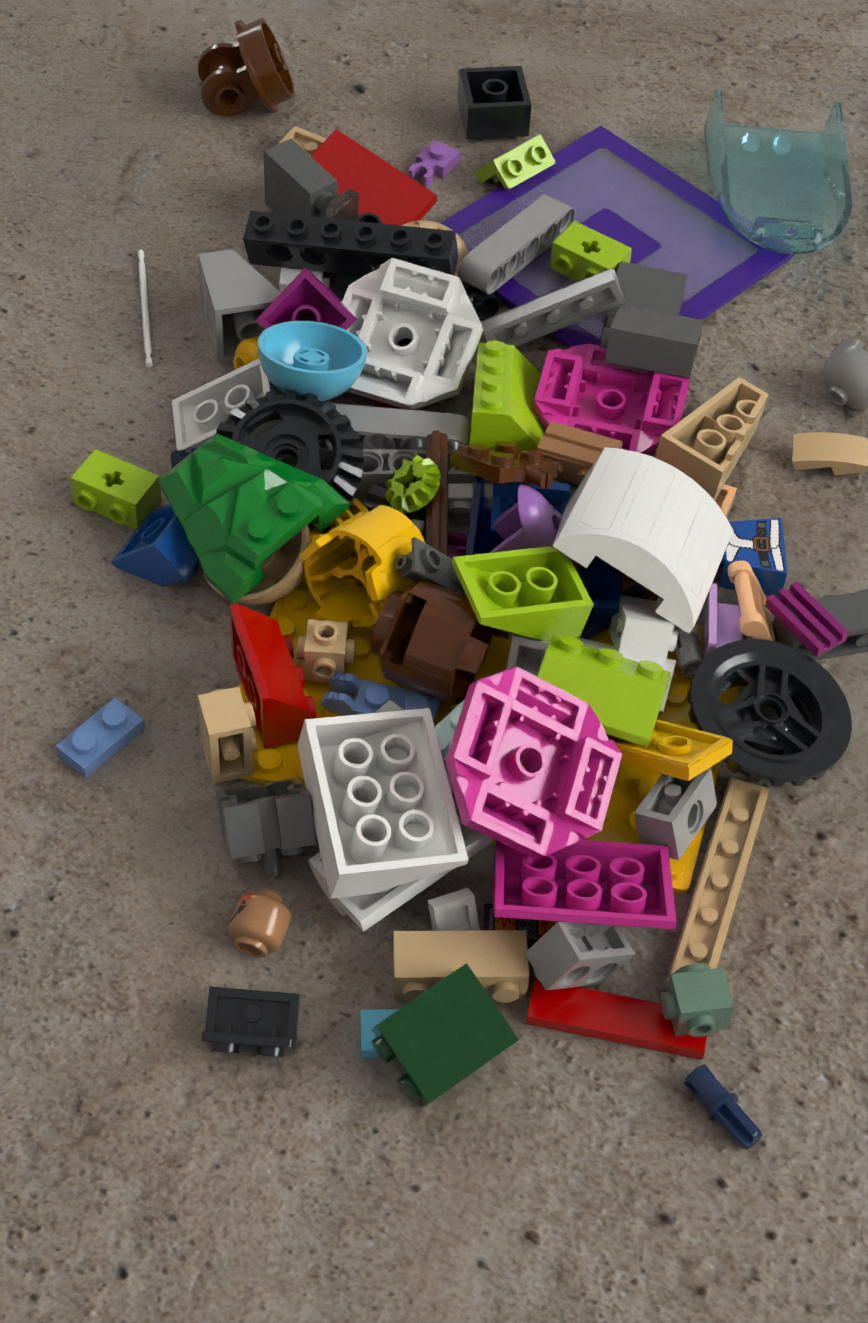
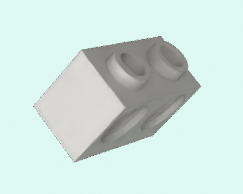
M557 922L525 952L534 968L536 978L542 983L546 991L603 984L635 955L618 925Z

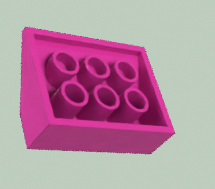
M496 840L492 879L494 917L676 929V913L668 846L580 840L536 860Z

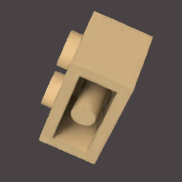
M239 686L229 689H216L209 693L198 695L201 743L213 784L254 775L252 751L257 750V743L253 726H256V719L251 701H243Z

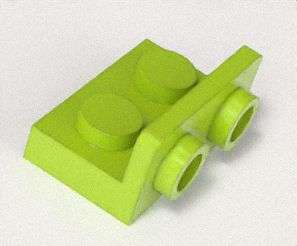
M540 134L492 160L476 171L475 174L481 184L493 178L495 183L501 181L504 189L509 190L555 164V160Z

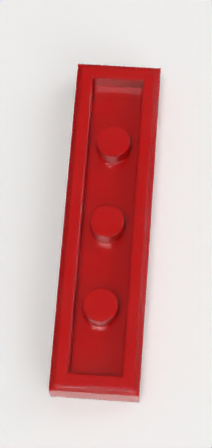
M537 978L534 979L526 1024L703 1060L707 1035L701 1037H694L690 1034L675 1036L671 1019L666 1020L663 1016L661 1003L582 987L546 991L542 983Z

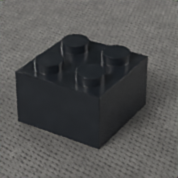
M522 66L459 69L457 101L466 139L483 140L485 138L529 136L532 104Z

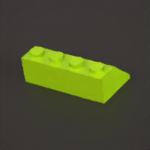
M501 341L478 343L470 444H481L491 448L496 447V442L507 441L519 444L518 449L536 450L544 436V426L533 411L534 399L541 374L514 345H506Z

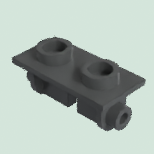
M413 537L412 552L407 555L402 554L398 556L395 561V568L398 574L415 583L425 580L466 596L451 563L452 558Z

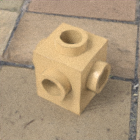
M308 620L306 636L299 635L297 643V659L304 660L305 681L329 683L330 678L337 672L345 674L346 663H354L355 639H348V622Z

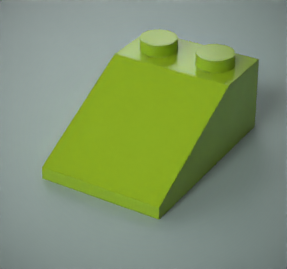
M553 546L453 557L451 563L479 624L541 641H550L553 635L557 637L564 635L572 637L581 636L594 604L570 557Z

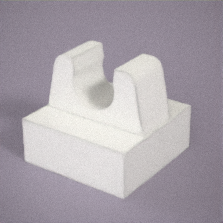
M469 888L428 900L433 931L480 930L475 897Z

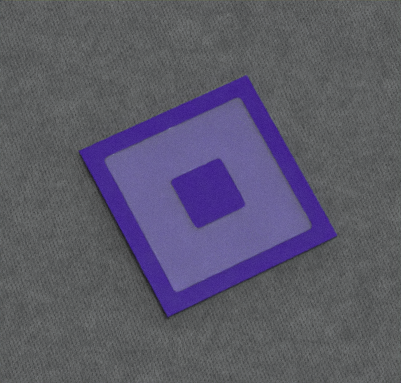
M599 126L553 154L555 164L509 190H505L503 185L440 223L456 231L470 252L545 194L575 208L574 221L631 247L630 263L687 274L688 278L680 316L701 320L789 261L795 254V251L603 126ZM551 245L494 291V294L507 305L515 308L575 284L577 281L550 269ZM606 311L549 333V335L567 348L583 344L600 346Z

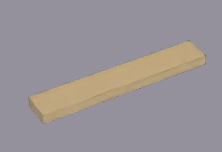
M733 777L729 778L668 976L679 968L693 963L706 964L710 969L717 968L770 788ZM667 977L666 984L664 987L666 989L668 986L669 977Z

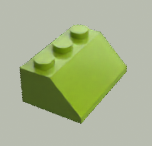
M553 635L546 649L537 677L587 702L602 723L606 734L648 747L671 672L663 670L661 665L652 661L642 660L637 662L624 658L620 652L614 649L601 648L598 650L584 645L578 638L566 635L561 637Z

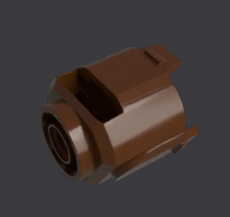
M422 580L408 587L405 592L400 590L394 591L387 599L374 628L371 650L374 655L379 656V664L386 679L455 706L465 699L469 685L475 682L487 655L492 635L509 640L512 633L479 624L467 596Z

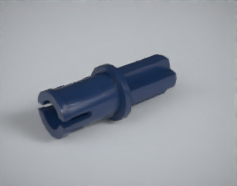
M706 1064L697 1067L685 1078L684 1085L704 1105L708 1111L707 1117L711 1121L717 1120L740 1148L747 1150L760 1140L762 1133L737 1104L738 1096L735 1093H729L715 1078Z

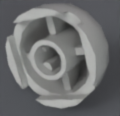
M853 338L842 340L827 358L823 369L824 382L829 398L837 405H844L859 410L868 408V352L862 349L866 343Z

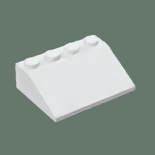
M430 708L305 719L297 748L306 789L310 793L314 826L330 899L378 893L468 863L469 859Z

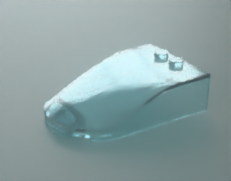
M715 90L704 124L705 151L710 182L729 223L752 243L779 253H812L834 243L843 233L852 211V195L841 102H834L823 133L724 124L722 91Z

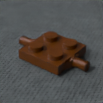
M496 442V447L491 448L481 444H462L458 447L457 451H451V467L498 484L523 482L527 485L533 484L542 489H548L552 485L553 478L557 477L558 462L544 458L543 452L538 450L518 449L519 444L514 442Z

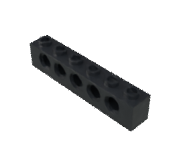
M250 211L243 237L249 264L302 270L306 268L311 271L360 276L379 269L381 264L391 258L454 276L459 257L456 231Z

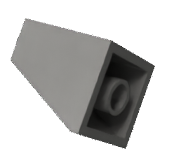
M233 249L198 254L201 307L217 363L233 361L237 345L242 340L258 336L265 330L256 319L281 292Z

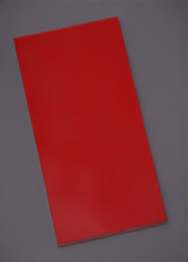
M335 129L311 155L317 163L338 181V209L354 220L363 213H374L380 217L383 224L401 226L408 222L421 220L438 201L435 193L338 129Z

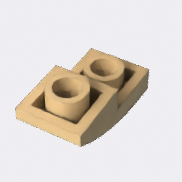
M829 432L794 434L792 455L794 469L799 471L832 467L834 476L868 472V438Z

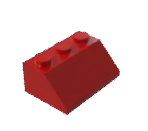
M238 603L229 605L232 658L247 701L252 703L256 727L264 749L299 741L305 719L317 718V712L312 696L305 697L303 691L305 688L303 670L300 665L294 666L291 658H294V649L289 634H282L276 619Z

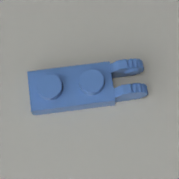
M337 672L330 678L328 683L329 687L332 688L331 690L335 692L324 693L321 702L324 709H327L328 712L347 716L375 713L390 699L404 710L430 708L433 723L435 724L441 701L420 692L364 679L361 681L353 674Z

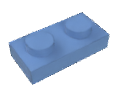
M115 697L56 745L57 756L87 778L145 729L144 719Z

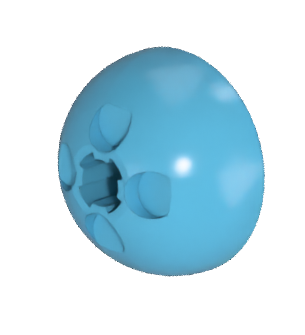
M283 322L265 329L258 338L259 360L270 382L284 394L287 393V390H294L297 392V396L307 397L308 393L317 395L320 401L335 398L347 391L360 376L367 358V348L360 338L343 328L322 322Z

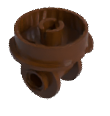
M263 18L248 24L238 20L235 22L238 42L234 44L219 43L212 45L198 59V75L203 82L201 87L202 101L205 107L216 115L235 116L246 111L253 101L261 98L266 108L271 113H275L278 111L277 104L295 97L294 85L287 63L272 30Z

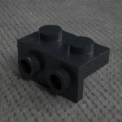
M209 986L205 1031H202L201 1041L211 1042V1051L239 1054V1045L258 1046L257 1055L284 1057L285 1049L296 1050L301 995Z

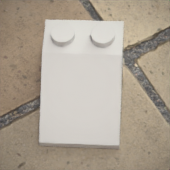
M259 359L172 400L177 450L185 449L186 453H189L191 448L201 446L216 434V429L221 422L224 423L229 412L235 407L239 409L245 405L247 399L253 396L255 399L264 397L265 393L269 391H275V394H284L270 382L263 371ZM281 420L269 421L258 426L249 434L250 438L257 437L280 423Z

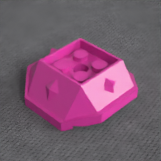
M594 344L577 345L563 351L560 348L548 350L533 411L545 429L553 421L622 441V449L651 456L657 450L661 435L681 421L690 378L604 362L606 349Z
M515 667L477 680L469 685L445 763L462 824L537 860L602 831L622 753L614 741L608 739L602 723L587 702L519 667Z

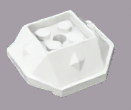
M391 258L381 264L379 269L364 275L348 286L342 302L357 320L347 331L363 341L367 348V358L360 376L347 392L406 410H415L460 393L483 328L459 277ZM405 338L412 340L409 345L404 347L396 345Z

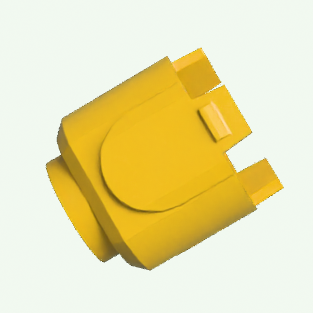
M379 505L365 515L362 511L357 513L327 534H320L309 543L308 548L300 553L299 556L304 562L308 587L321 607L316 612L315 619L348 622V627L351 625L359 628L376 624L384 604L394 591L400 590L405 592L408 587L415 584L412 580L400 576L395 568V561L398 556L402 554L407 555L412 552L413 537L425 543L421 532L409 518L396 509ZM349 575H353L355 578L360 579L366 587V590L355 585V579Z

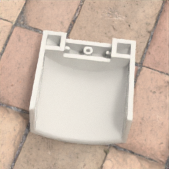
M605 447L568 501L553 547L585 568L589 566L595 556H598L657 594L659 598L657 599L655 612L689 634L694 628L733 533V528L713 498L682 471L646 454Z

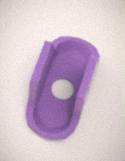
M520 484L518 502L494 520L493 528L504 541L495 547L491 553L553 546L562 515L537 490ZM571 559L579 575L583 566Z

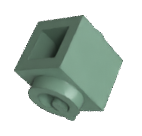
M693 963L679 968L668 976L667 990L661 993V1008L664 1018L666 1020L671 1019L675 1036L690 1034L694 1037H701L716 1030L728 1029L734 1004L723 968L710 969L706 964Z

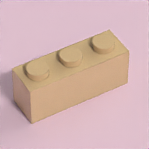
M526 930L394 931L392 951L393 1000L411 1002L466 963L491 999L503 1003L512 1002L517 999H526L529 982V964L525 954L528 950Z

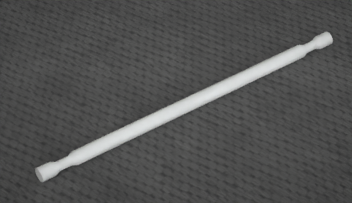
M138 250L144 351L146 354L145 365L146 367H152L144 251Z

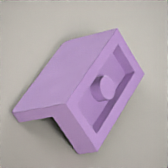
M715 583L711 584L702 608V659L724 644L743 640V634L741 633L738 621L741 617L739 605L717 603V584Z

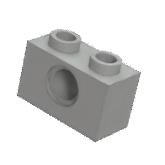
M711 768L690 781L665 774L660 776L634 812L640 844L668 846L669 858L680 860L717 806Z

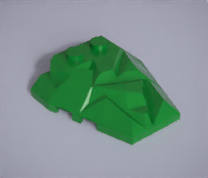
M217 433L158 479L178 522L181 523L187 535V540L192 550L195 551L207 580L233 604L263 580L260 564L311 522L322 531L349 509V502L323 479Z

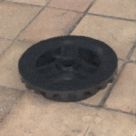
M287 390L286 394H275V391H269L265 393L264 397L255 399L253 396L247 399L245 405L239 409L236 407L232 409L224 423L221 422L216 429L217 434L274 459H277L281 454H292L297 459L295 468L323 479L349 502V506L359 491L363 477L364 455L358 432L354 431L350 419L345 414L341 415L336 410L334 404L329 401L324 403L318 400L317 395L308 393L307 397L297 396V392L294 390ZM281 420L280 423L257 437L250 438L249 434L258 426L269 421ZM318 439H328L332 444L334 461L332 469L321 470ZM311 522L308 524L310 532L319 530Z
M744 639L724 644L703 659L690 682L691 687L687 694V702L691 705L688 713L690 722L696 723L697 730L732 739V754L724 758L723 761L728 764L727 769L735 774L739 771L749 775V780L759 783L761 779H767L770 781L771 786L782 787L785 782H791L794 786L804 785L807 780L812 779L816 781L822 778L828 770H832L847 749L851 737L852 719L843 691L825 668L808 655L791 646L762 639ZM736 686L745 687L729 705L719 700V697L727 689ZM767 706L772 708L777 713L778 719L770 720L765 718L761 714L759 707ZM761 751L773 753V754H776V755L767 754V753H764V752H761Z

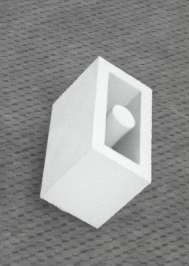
M617 594L608 632L615 650L620 652L623 657L665 664L668 651L673 652L675 650L678 629L674 628L673 623L655 612L657 601Z

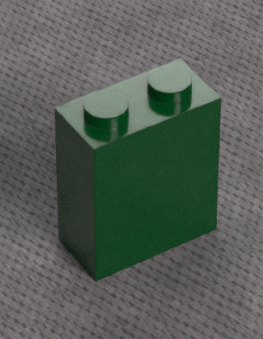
M466 963L377 1024L372 1029L376 1038L371 1042L380 1058L386 1064L393 1061L401 1073L402 1077L397 1079L407 1098L412 1103L419 1100L421 1105L425 1106L516 1043L519 1039Z

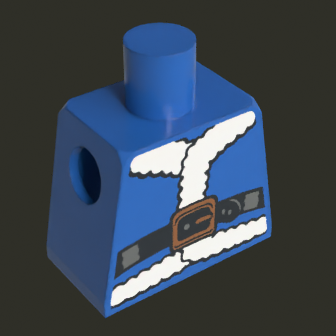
M782 518L729 522L733 528V533L718 567L719 584L723 588L736 590L735 585L729 580L727 568L735 561H746L750 564L766 596L772 594L775 597L778 596L779 590L784 588L787 576Z

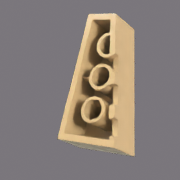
M738 377L662 434L654 458L672 465L692 478L715 501L756 431L769 394Z

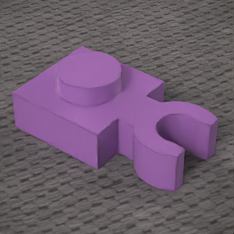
M433 140L416 156V163L412 164L409 168V177L413 180L416 177H423L422 185L427 188L432 185L434 175L444 178L460 163L461 151Z

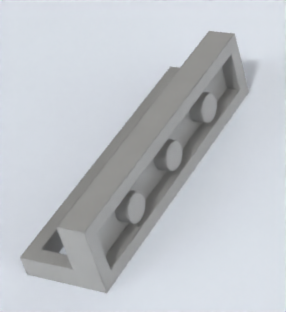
M614 268L488 318L481 324L487 341H501L506 345L517 347L617 307L620 304H624L625 301Z

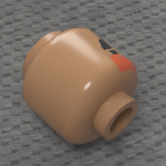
M259 889L258 893H247L239 898L227 930L230 937L234 940L233 946L238 951L249 956L263 958L266 956V953H273L279 950L292 915L289 909L282 903L283 898L278 893L268 889Z

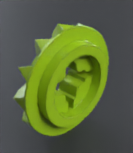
M416 455L412 461L403 459L402 467L399 470L392 469L394 477L385 482L388 488L385 497L391 506L399 512L410 513L423 508L433 499L440 485L441 474L438 466L430 458L424 459ZM415 477L418 481H416V483H411L409 485V488L407 489L405 485L407 483L412 482Z

